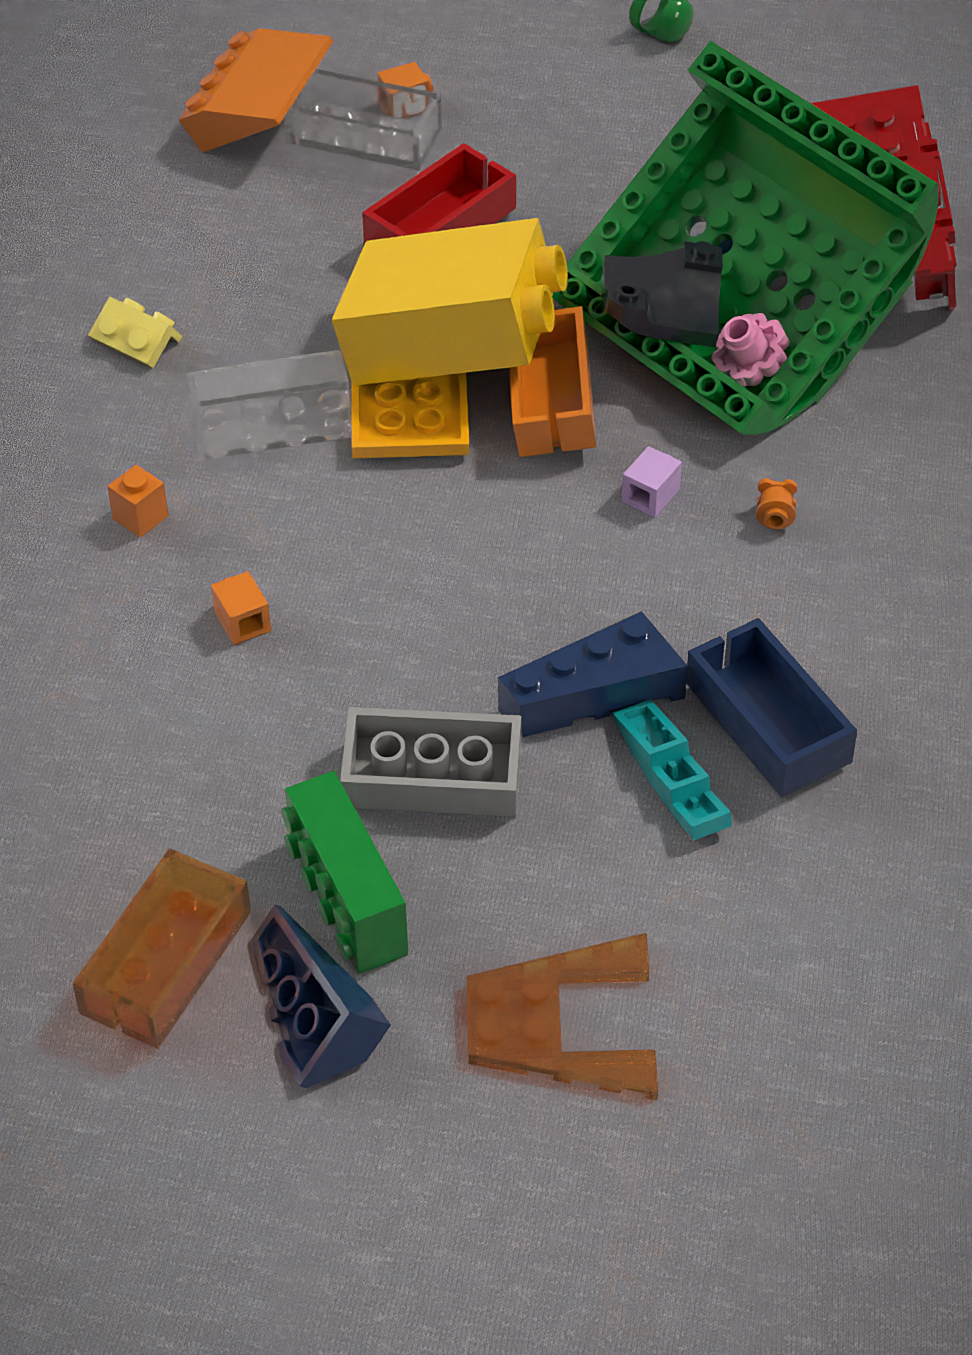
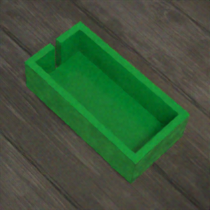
M335 771L285 788L287 807L281 808V814L289 834L284 835L286 848L292 860L299 858L302 863L301 875L307 890L310 893L316 891L320 898L318 908L326 926L334 925L338 933L335 935V940L344 960L351 958L358 974L407 956L406 902Z

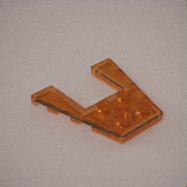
M647 933L467 975L469 1064L527 1075L528 1070L553 1075L554 1081L571 1084L572 1079L600 1084V1090L621 1093V1089L646 1093V1099L658 1100L655 1049L562 1052L559 984L649 981Z

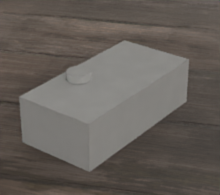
M348 707L340 782L356 809L516 817L522 744L521 716Z

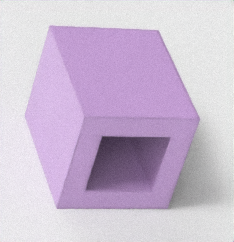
M648 446L623 474L622 502L656 518L680 490L682 461Z

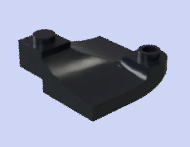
M684 241L683 248L658 255L639 257L604 255L602 263L603 312L609 313L624 327L643 336L716 348L719 336V294L723 269L722 247L714 246L704 241L696 243Z

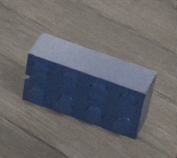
M759 618L727 632L725 668L723 669L725 641L721 636L688 651L687 686L781 798L853 763L857 729Z

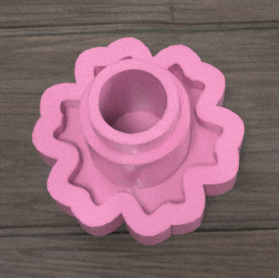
M763 313L745 314L734 317L726 323L718 336L716 344L718 349L712 354L711 359L716 368L743 387L747 385L757 386L763 380V376H774L786 361L787 356L784 350L789 346L790 341L778 320L768 321Z

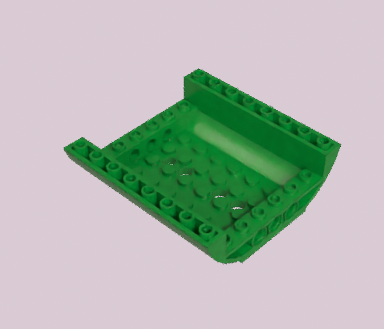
M710 40L687 70L702 91L572 258L566 262L568 273L566 290L553 292L552 298L565 308L582 306L584 321L740 434L757 435L783 426L800 415L814 402L818 404L913 283L911 279L922 260L935 224L939 201L938 183ZM706 222V228L702 234L690 236V231L696 223ZM725 240H733V246L730 251L722 254L723 269L720 281L718 316L719 334L726 323L734 317L763 313L768 321L778 320L790 341L789 346L784 350L787 356L786 361L774 376H763V380L757 386L747 385L743 387L716 368L711 356L718 349L717 347L643 336L627 329L617 319L602 310V263L604 255L623 257L650 256L683 248L684 241L694 243L704 241L714 246H719ZM777 277H787V284L783 289L771 291V284ZM815 295V302L809 309H798V303L804 296Z

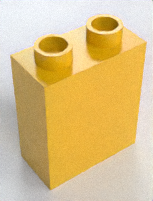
M539 218L366 241L331 320L353 386L530 365L540 333L551 332L554 327L553 292L565 291L567 287L568 273L565 255L560 245L546 246Z

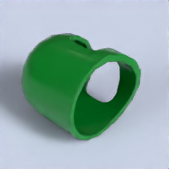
M633 0L629 9V20L631 26L642 33L645 32L660 41L670 43L683 38L691 27L694 12L689 0H660L655 14L643 26L640 24V17L647 0Z

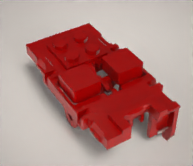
M914 85L811 103L938 183V206L941 205L942 198L943 208H937L931 238L922 260L914 273L916 301L946 296L948 312H952L956 308L955 267L957 262L954 247L949 245L956 244L955 229L937 139H932L929 122L925 123L919 86Z

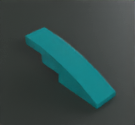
M651 699L612 713L616 726L649 782L693 841L732 826L731 811L712 792L710 776L690 755L688 740Z

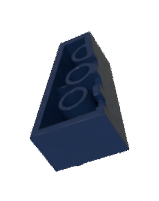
M641 611L499 676L498 710L502 715L521 716L522 737L571 726L574 719L594 717V720L609 717L612 710L633 706L649 699L654 701L669 697L671 702L685 699L688 666Z

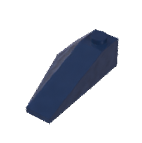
M274 904L252 937L251 943L262 984L269 985L274 1004L269 1008L271 1021L279 1023L283 1039L277 1044L280 1057L298 1085L308 1088L366 1062L391 1024L373 998L281 906Z

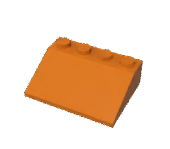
M258 28L248 33H245V31L238 32L228 41L229 47L225 53L221 54L214 61L215 67L212 72L200 81L201 88L185 103L187 108L178 121L202 153L278 126L334 41L330 36L264 28Z

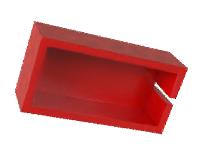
M463 143L362 212L364 245L369 240L495 224L516 209V174L492 160L488 163L487 175V156Z

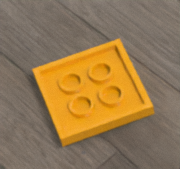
M466 373L353 386L351 381L352 458L469 455Z

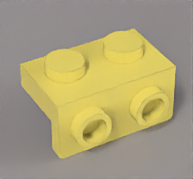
M110 296L88 334L94 341L152 369L156 365L169 339L179 343L182 335L173 328L175 322L167 316L156 311L153 316L144 313L145 307L134 300L126 297L121 302Z

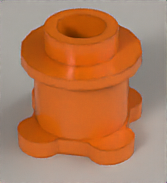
M769 478L761 479L758 482V490L761 492V495L757 498V520L761 525L771 529H783L790 526L796 518V499L793 497V494L797 492V483L791 479L784 481H772Z

